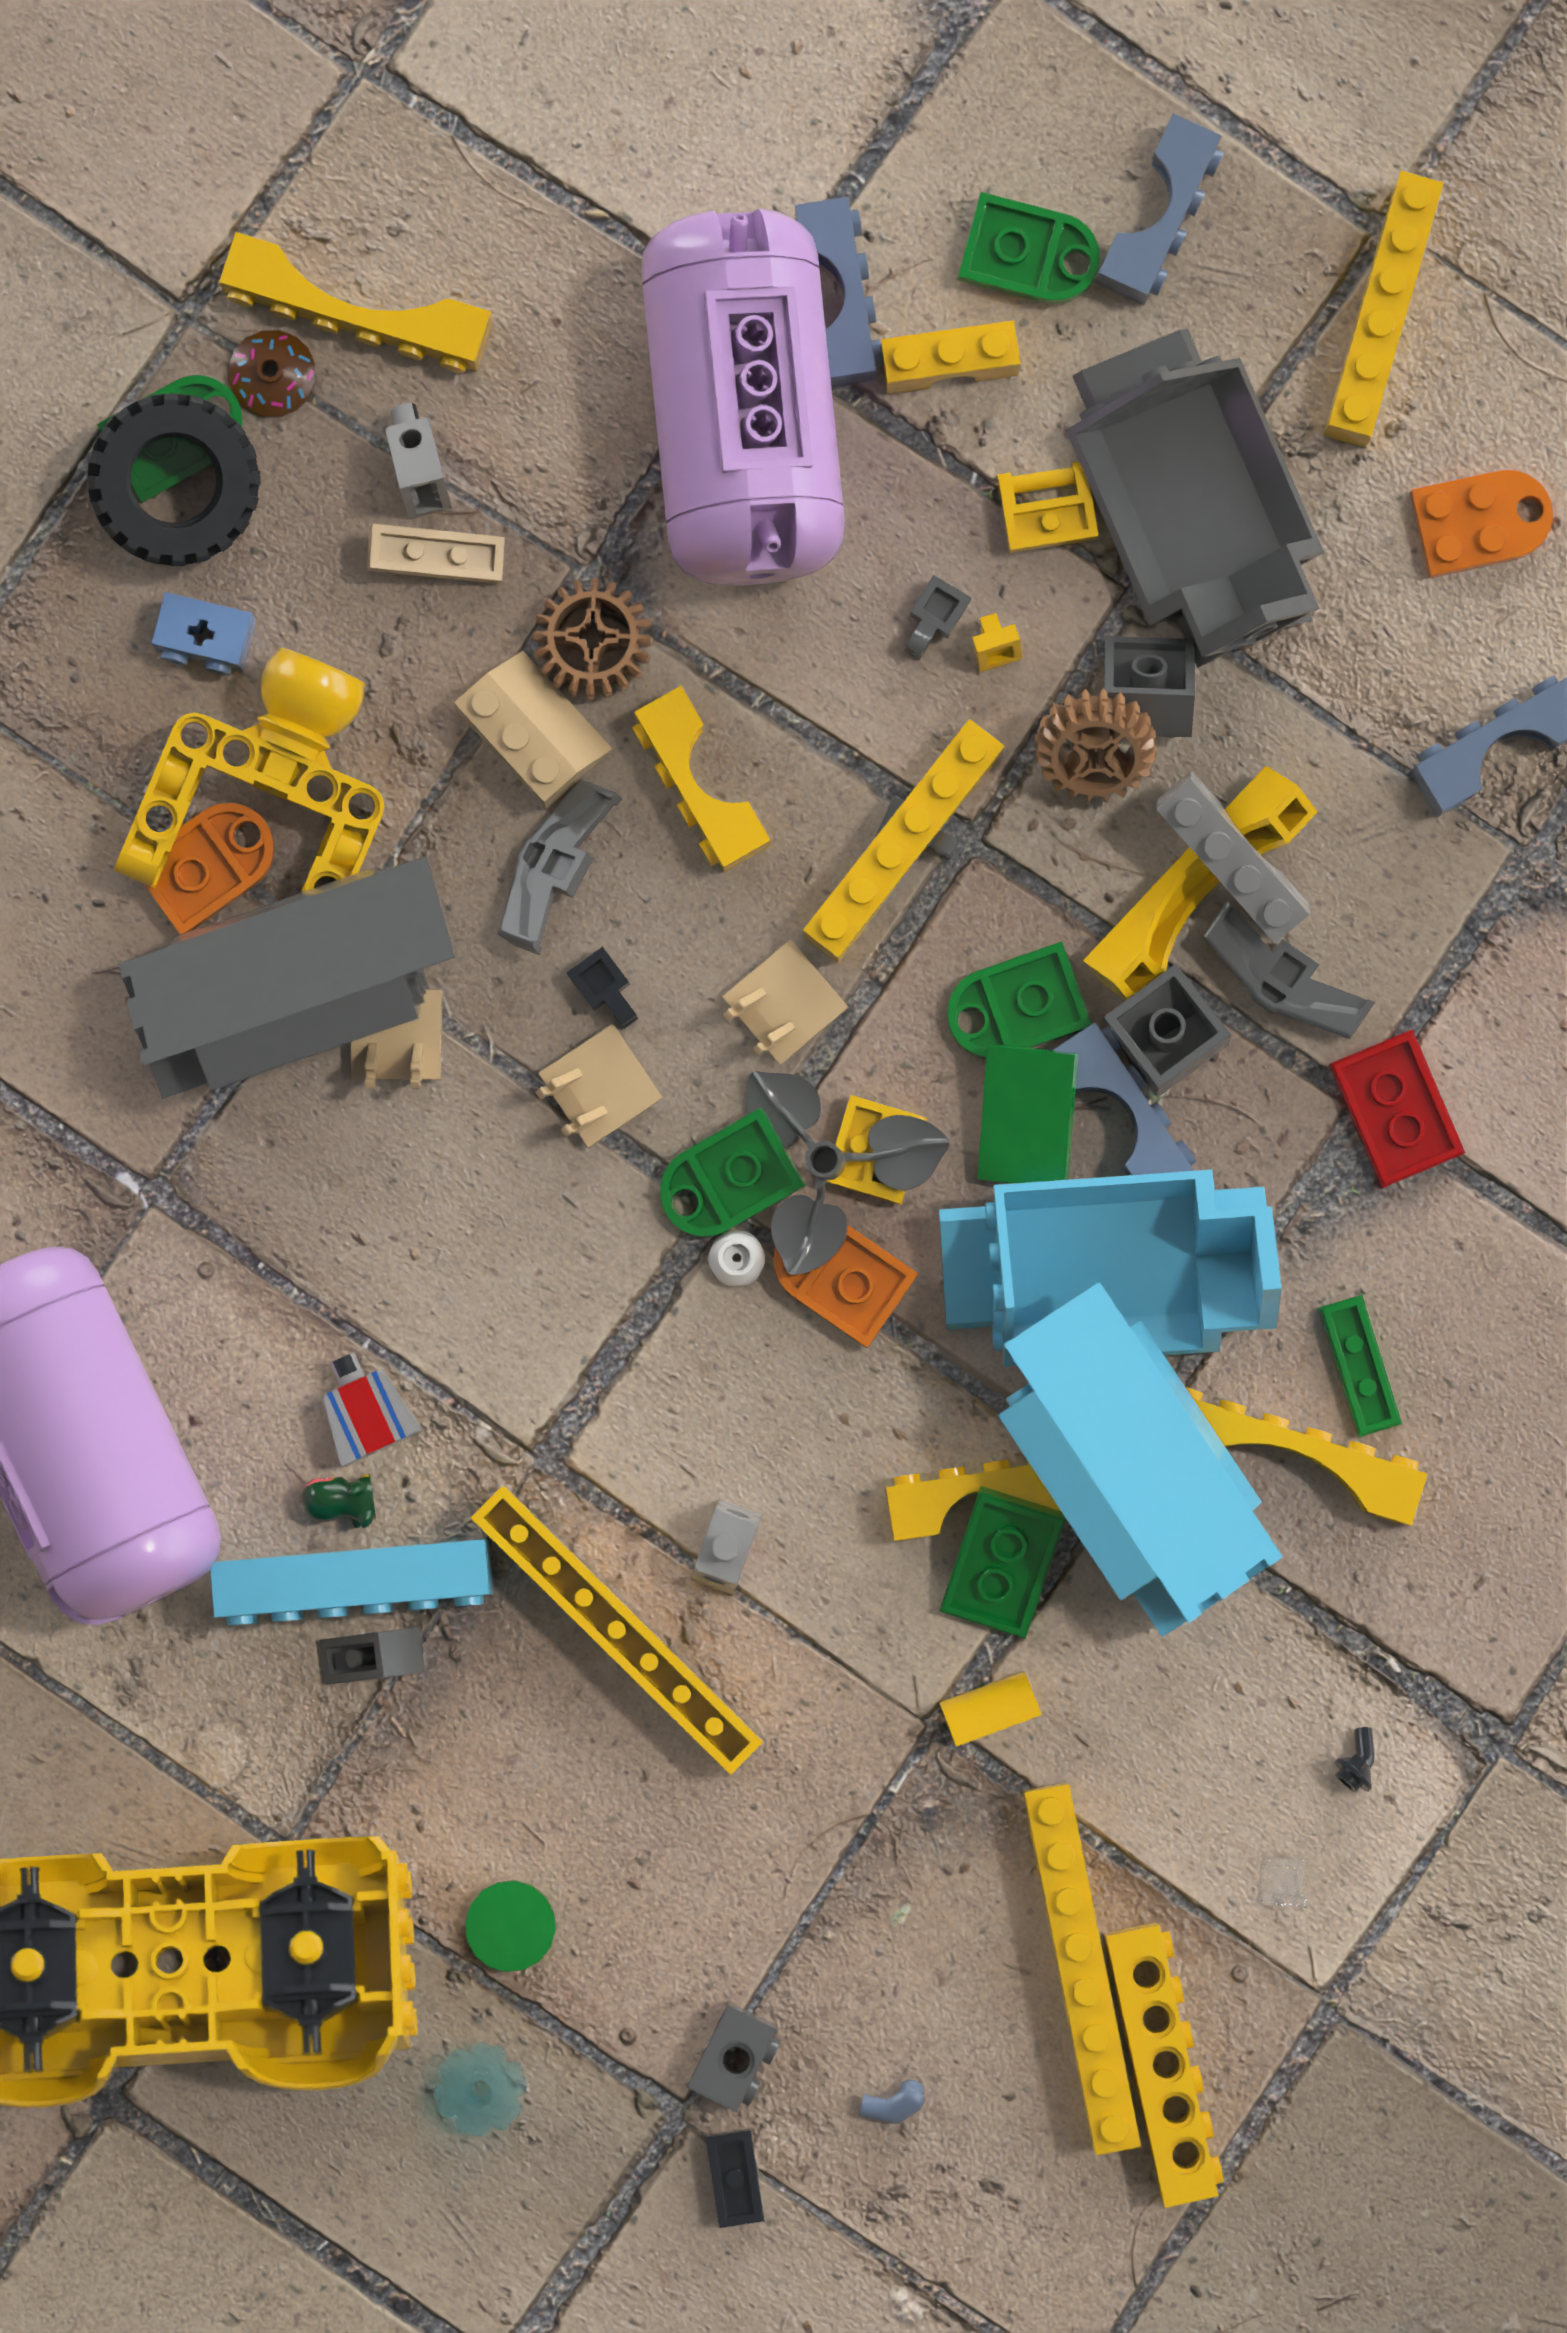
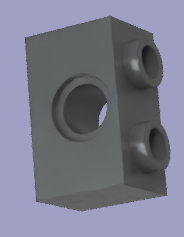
M728 2002L688 2082L687 2088L734 2112H737L741 2103L749 2106L761 2081L754 2078L761 2062L770 2065L781 2043L780 2039L774 2037L777 2032V2025ZM732 2047L745 2049L750 2056V2062L747 2067L740 2071L729 2069L723 2060V2056L728 2049Z

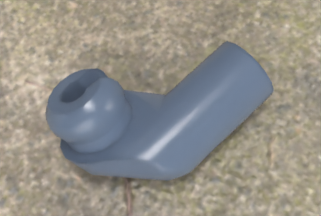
M909 2079L903 2081L900 2092H897L889 2099L863 2094L859 2116L892 2124L901 2123L922 2108L925 2102L923 2097L924 2087L919 2081Z

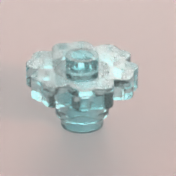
M480 2041L474 2045L471 2053L463 2048H457L439 2068L440 2076L444 2081L440 2082L434 2090V2096L438 2102V2110L443 2117H455V2127L460 2133H471L474 2136L483 2137L491 2126L498 2130H505L522 2111V2104L518 2097L525 2093L528 2085L523 2076V2067L518 2061H506V2050L501 2045H491ZM478 2080L487 2082L490 2086V2092L486 2096L476 2095L473 2091L474 2082Z

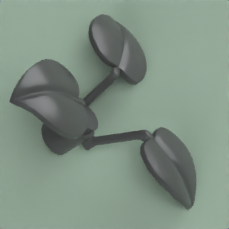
M754 1071L749 1077L746 1093L748 1114L763 1108L785 1148L790 1147L799 1135L809 1148L806 1154L807 1168L817 1177L815 1182V1201L805 1195L791 1196L779 1204L772 1216L771 1234L773 1242L787 1272L791 1275L804 1274L821 1267L837 1254L845 1241L847 1219L844 1211L838 1206L823 1204L825 1199L826 1180H833L839 1177L845 1169L846 1162H869L875 1160V1173L883 1184L895 1190H910L925 1183L931 1177L950 1146L949 1139L945 1134L927 1121L912 1116L893 1115L878 1121L871 1127L868 1139L874 1152L843 1153L831 1142L820 1141L815 1143L805 1130L814 1126L821 1114L820 1096L810 1082L800 1076L786 1073Z

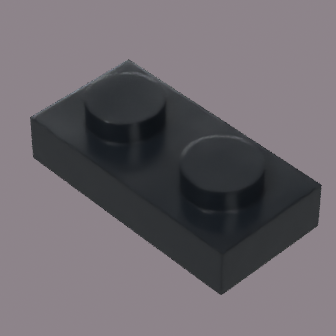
M751 2128L706 2135L719 2228L764 2222Z

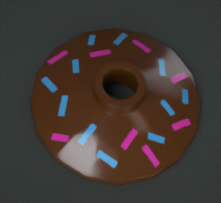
M262 330L246 337L235 348L228 364V383L238 402L247 411L262 417H283L297 411L310 398L316 383V364L309 348L296 336L281 330ZM266 364H276L279 367L278 373L273 377L264 376L262 370Z

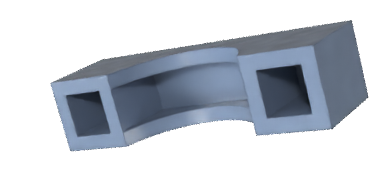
M1172 114L1156 148L1151 164L1161 175L1167 186L1169 207L1163 217L1150 228L1135 233L1116 234L1098 273L1096 284L1142 305H1145L1150 293L1156 296L1159 295L1169 271L1162 269L1169 253L1177 256L1187 234V231L1180 229L1187 214L1195 217L1206 193L1199 189L1205 174L1211 177L1215 175L1224 155V152L1217 149L1222 135L1176 114Z
M848 197L795 205V220L802 223L813 236L818 252L819 264L836 277L844 295L843 308L838 318L831 326L825 329L831 387L875 381L876 367L883 366L880 340H871L869 323H876L873 297H864L862 280L869 279L866 253L857 254L855 237L862 236L859 210H850Z
M1555 676L1544 680L1531 689L1535 695L1534 697L1522 704H1519L1518 700L1514 698L1494 710L1493 713L1496 719L1481 727L1477 720L1456 732L1454 735L1458 741L1443 749L1440 743H1437L1416 756L1419 764L1415 765L1411 770V774L1437 817L1473 798L1482 790L1480 778L1481 763L1488 748L1496 742L1509 737H1528L1541 742L1552 751L1567 743V677L1559 682Z
M1093 1023L1053 1050L1078 1053L1075 1093L1096 1091L1107 1094L1120 1102L1129 1113L1134 1126L1135 1139L1131 1155L1122 1168L1127 1176L1194 1171L1191 1165L1196 1160L1190 1149L1182 1139L1175 1143L1166 1127L1171 1125L1169 1118L1157 1102L1152 1105L1149 1104L1141 1092L1146 1087L1145 1082L1132 1064L1125 1068L1116 1054L1121 1050V1047L1107 1027L1100 1030L1097 1024Z

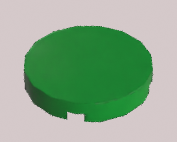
M518 1880L497 1882L483 1889L471 1903L465 1921L466 1937L475 1956L488 1967L504 1972L525 1970L538 1963L552 1946L556 1932L554 1911L547 1897L533 1885Z

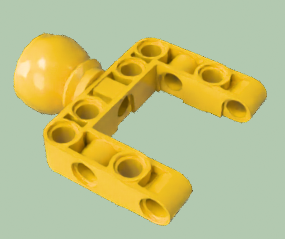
M278 647L277 651L268 660L262 673L261 697L267 714L257 717L259 724L239 730L200 713H188L180 717L171 730L113 871L150 887H156L204 770L208 767L331 819L300 893L314 889V884L321 877H331L337 881L359 873L383 816L385 807L383 797L373 786L332 769L325 751L331 748L326 738L342 732L357 717L363 704L366 684L323 662L298 652ZM188 724H199L206 730L207 741L202 747L193 749L187 747L182 742L181 731ZM238 741L246 745L249 751V758L245 764L236 767L231 766L225 761L223 749L228 743ZM313 777H324L331 783L332 794L328 800L317 802L309 797L307 784ZM363 794L372 800L374 809L369 818L363 820L356 819L349 812V801L354 795ZM158 806L168 809L173 819L170 828L164 832L151 830L146 823V815L150 809Z

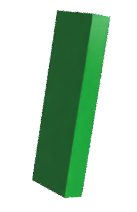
M1363 1295L1319 1307L1320 1318L1357 1437L1401 1425L1400 1414Z

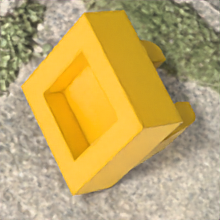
M996 613L979 618L982 627L980 628L981 634L972 637L974 655L980 672L1023 659L1021 641L1015 624L1002 628Z

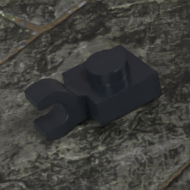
M603 946L567 972V976L593 1011L606 1004L623 1029H626L638 1020L637 1014L620 993L630 983Z

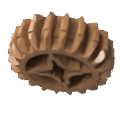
M598 578L591 579V591L583 592L581 581L575 580L573 582L575 595L569 596L563 587L558 588L557 594L562 603L558 605L553 600L546 599L544 607L552 616L537 614L535 618L536 623L547 630L532 633L534 642L546 644L534 650L535 658L539 660L550 658L541 667L543 675H550L558 670L559 673L555 676L553 685L559 689L567 680H570L569 695L576 697L579 693L581 685L586 686L588 700H594L595 687L602 686L603 694L606 698L612 697L610 683L615 681L622 691H626L629 688L628 682L623 676L626 672L636 679L642 676L641 670L633 664L634 661L642 664H648L650 661V655L640 650L639 647L653 646L652 636L639 634L652 627L650 619H635L643 613L644 605L639 602L628 608L627 605L632 599V592L627 589L617 599L614 597L617 584L613 581L608 583L605 593L599 592ZM587 606L585 620L582 624L572 628L566 627V631H558L562 621L571 612ZM601 606L616 612L625 621L630 633H619L618 629H610L603 625L601 621ZM595 619L599 638L605 640L603 643L598 642V647L594 648L593 659H591L587 642L581 639L583 634L588 637L587 631L592 630V620ZM556 645H567L568 649L580 651L584 655L585 672L569 666L560 657ZM620 647H628L623 658L615 666L606 671L598 672L600 659L605 653L619 650Z
M1104 687L1099 696H1090V693L1085 688L1081 695L1082 698L1075 699L1070 694H1067L1064 699V706L1053 703L1050 715H1043L1040 722V730H1038L1035 736V746L1037 747L1036 761L1038 766H1041L1044 780H1052L1055 791L1067 788L1070 800L1078 794H1084L1088 804L1093 796H1101L1107 804L1111 793L1115 792L1124 798L1127 793V786L1139 789V785L1142 782L1141 777H1149V773L1152 770L1151 763L1154 762L1157 755L1156 745H1154L1156 743V731L1151 726V719L1148 713L1140 712V706L1136 700L1125 704V697L1122 692L1114 698H1109ZM1124 737L1131 744L1125 753L1119 750V741ZM1066 739L1070 740L1073 746V751L1068 755L1061 748Z

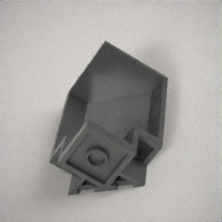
M1186 328L1100 362L1073 375L1072 377L1086 410L1079 414L1081 421L1066 429V432L1149 625L1177 619L1184 638L1194 639L1195 664L1199 668L1234 649L1240 651L1269 639L1274 633L1282 629L1300 626L1312 621L1311 613L1320 608L1302 569V565L1324 554V551L1241 359L1236 358L1222 361L1220 356H1215L1202 361L1189 330Z
M425 856L380 873L377 867L173 937L169 946L119 963L118 966L121 978L130 997L127 1003L133 1028L136 1034H138L144 1049L139 1051L142 1066L150 1065L162 1099L207 1083L210 1090H214L418 1019L421 1004L425 1003L423 996L426 994L425 986L428 985L423 968L455 958V952L431 867Z

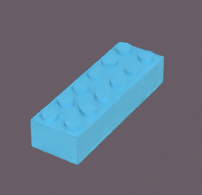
M486 1539L214 1562L210 1568L214 1618L226 1617V1626L258 1623L257 1614L271 1613L272 1622L303 1619V1610L317 1609V1618L347 1616L348 1606L358 1605L363 1606V1614L394 1612L393 1603L408 1601L409 1610L439 1608L438 1599L453 1597L454 1607L484 1604V1595L494 1594L490 1541Z

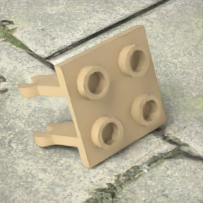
M791 939L722 996L731 1007V1009L729 1008L723 1014L729 1022L739 1017L760 1042L752 1050L757 1056L768 1051L779 1065L783 1064L849 1008Z
M426 990V994L423 995L425 1003L421 1004L418 1019L352 1041L351 1079L365 1080V1089H375L376 1080H410L411 1089H420L422 1080H441L442 990Z
M611 1024L539 1072L538 1074L546 1086L540 1087L535 1092L540 1100L547 1096H554L571 1122L569 1125L566 1124L560 1129L565 1137L578 1133L588 1148L663 1099L614 1024Z

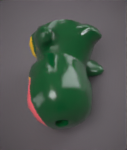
M364 1474L352 1482H348L343 1477L313 1479L305 1485L302 1492L304 1512L315 1522H331L343 1517H349L353 1519L354 1528H360L361 1526L366 1528L376 1518L370 1474Z

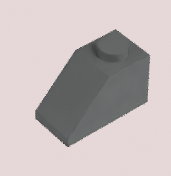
M419 1627L319 1640L325 1685L425 1672Z

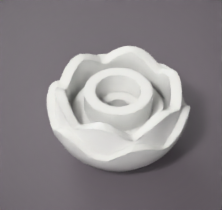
M741 1230L728 1231L714 1241L709 1252L708 1262L710 1269L721 1283L728 1286H744L751 1284L759 1277L765 1264V1251L754 1235ZM739 1254L741 1261L734 1262L732 1259L733 1255Z

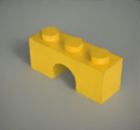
M1014 320L881 339L882 368L886 395L929 389L932 383L953 377H973L974 382L1019 375L1021 362Z

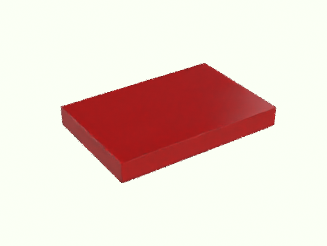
M1413 1029L1328 1065L1381 1189L1466 1153Z

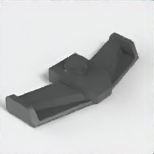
M579 779L535 833L525 840L516 857L517 865L500 923L499 936L516 947L540 955L542 949L540 945L555 891L571 898L574 897L593 861V858L587 852L578 848L613 806L621 802L622 798L616 792Z
M1226 901L1202 938L1250 991L1252 1001L1271 1014L1281 1013L1351 1039L1375 1002L1311 979L1310 977L1319 966L1317 962L1283 939L1272 952L1232 907L1233 905Z

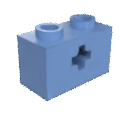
M165 592L152 645L156 651L162 652L161 659L187 665L188 659L205 663L204 669L207 671L230 676L231 670L244 671L256 619L250 612ZM204 627H207L213 640L205 639L202 646H199L193 633L202 634Z

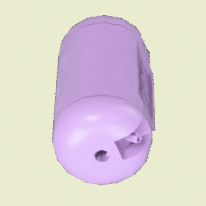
M760 208L754 210V212L716 214L715 211H709L675 220L650 239L643 252L641 267L667 535L673 560L685 574L701 582L714 585L767 584L813 574L835 559L843 544L845 523L818 252L813 236L802 223L778 211Z
M53 1246L20 1255L0 1264V1498L29 1559L33 1560L44 1585H47L45 1588L51 1600L65 1615L75 1621L99 1625L120 1619L143 1609L200 1579L210 1571L211 1566L219 1556L221 1536L212 1509L99 1272L88 1257L72 1248Z

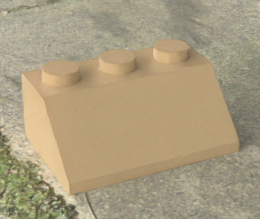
M521 651L486 673L454 702L457 712L546 810L613 751L610 745L560 690L553 685L551 680L543 675L541 669L524 651Z

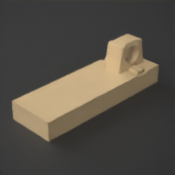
M372 523L369 528L367 571L499 584L502 582L505 537Z

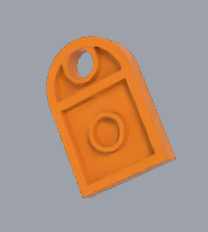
M1500 470L1415 488L1410 491L1429 579L1522 559L1538 549L1546 539L1552 526L1553 508L1547 491L1535 478L1517 470ZM1526 499L1535 501L1541 509L1540 519L1535 522L1522 520L1517 513L1518 503Z
M237 803L213 805L181 826L156 887L144 885L180 935L193 931L253 889L267 876L275 857V843L272 832L264 819L247 806ZM243 824H254L260 830V839L257 844L249 848L239 846L235 840L237 829Z
M848 1224L847 1235L840 1250L827 1263L813 1271L799 1275L789 1274L776 1247L774 1251L776 1276L784 1290L867 1349L919 1275V1273Z

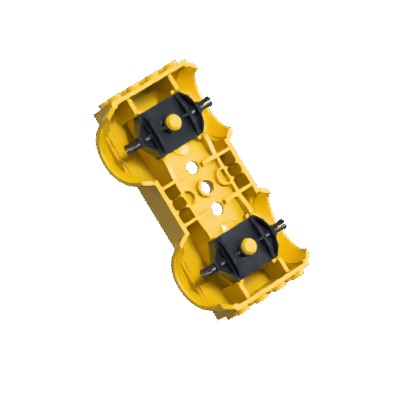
M379 1836L232 1845L222 1861V1865L113 1871L102 1853L0 1859V2105L19 2108H44L82 2101L96 2094L105 2085L113 2069L117 2067L233 2060L240 2071L248 2078L260 2084L298 2091L342 2088L361 2083L375 2076L383 2068L393 2050L410 2049V2036L418 2035L416 2008H413V2001H408V1991L416 1990V1973L411 1955H406V1945L414 1944L413 1917H410L409 1909L404 1908V1899H412L411 1871H408L407 1863H401L396 1850L390 1851ZM215 1946L226 1948L231 1956L229 1966L219 1973L209 1971L204 1965L206 1952ZM168 1949H176L183 1955L182 1966L174 1973H163L158 1968L159 1956ZM130 1952L137 1957L138 1969L133 1976L119 1978L114 1975L111 1967L112 1961L119 1953Z

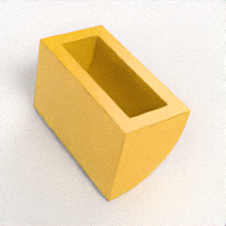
M1024 1671L939 1702L956 1747L1042 1715Z

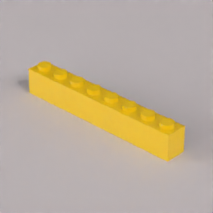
M502 1485L471 1517L509 1557L730 1775L763 1743V1740L506 1486Z
M1062 1782L1022 1790L1092 2148L1096 2156L1141 2147L1070 1784Z

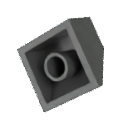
M1105 636L1103 687L1108 693V697L1114 698L1122 692L1125 697V704L1136 700L1140 706V712L1148 713L1151 719V726L1156 731V736L1192 738L1195 701L1194 639Z
M1177 964L1173 965L1104 1016L1106 1024L1118 1041L1127 1059L1157 1098L1226 1048L1231 1037V1033Z

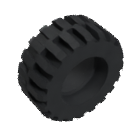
M177 393L158 394L127 405L105 424L92 447L87 466V490L89 500L100 525L121 548L138 558L157 565L185 566L187 564L207 561L221 551L224 552L233 545V542L240 534L244 533L258 504L259 484H261L260 471L258 470L255 449L247 438L246 432L238 422L227 414L228 412L217 405L192 395ZM165 437H181L196 443L208 454L215 469L216 486L210 503L200 514L183 522H165L150 516L140 507L131 488V471L135 459L148 444Z

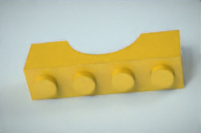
M682 686L675 688L634 712L638 724L631 728L644 751L652 747L660 763L654 765V768L665 788L669 789L672 786L676 788L682 799L676 806L689 828L695 824L699 828L705 840L698 844L711 867L719 863L723 872H726L771 846V840L749 802L728 803L716 800L707 795L695 782L689 766L690 755L695 742L704 732V724Z
M1009 1459L983 1463L984 1472L966 1475L965 1466L938 1470L939 1479L921 1482L920 1473L893 1477L894 1486L885 1488L893 1541L940 1534L943 1519L951 1506L960 1498L978 1492L980 1486L1058 1511L1061 1510L1029 1462L1027 1466L1011 1468Z

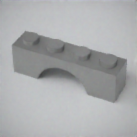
M1192 770L1157 799V811L1274 943L1279 941L1309 915V903L1280 870L1268 863L1254 849L1229 818L1219 800Z

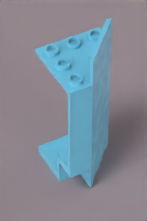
M1212 1170L994 1185L993 1202H987L985 1206L939 1209L946 1330L992 1327L994 1351L1002 1350L1004 1367L1018 1366L1004 1346L1005 1343L1098 1282L1102 1284L1130 1327L1142 1321L1164 1356L1220 1352L1222 1332L1277 1328L1282 1287L1272 1206L1267 1207L1264 1187L1215 1190Z
M1100 1282L1004 1344L1029 1384L1006 1398L1010 1407L998 1415L1119 1599L1122 1600L1133 1593L1162 1637L1188 1621L1190 1623L1200 1616L1204 1610L1223 1600L1250 1581V1578L1283 1557L1253 1513V1510L1262 1503L1142 1321L1130 1327Z

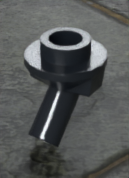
M1359 1727L1354 1730L1356 1754L1353 1757L1337 1758L1335 1760V1765L1339 1769L1335 1774L1336 1777L1355 1793L1360 1788L1366 1792L1372 1789L1370 1769L1374 1764L1375 1757L1372 1728Z

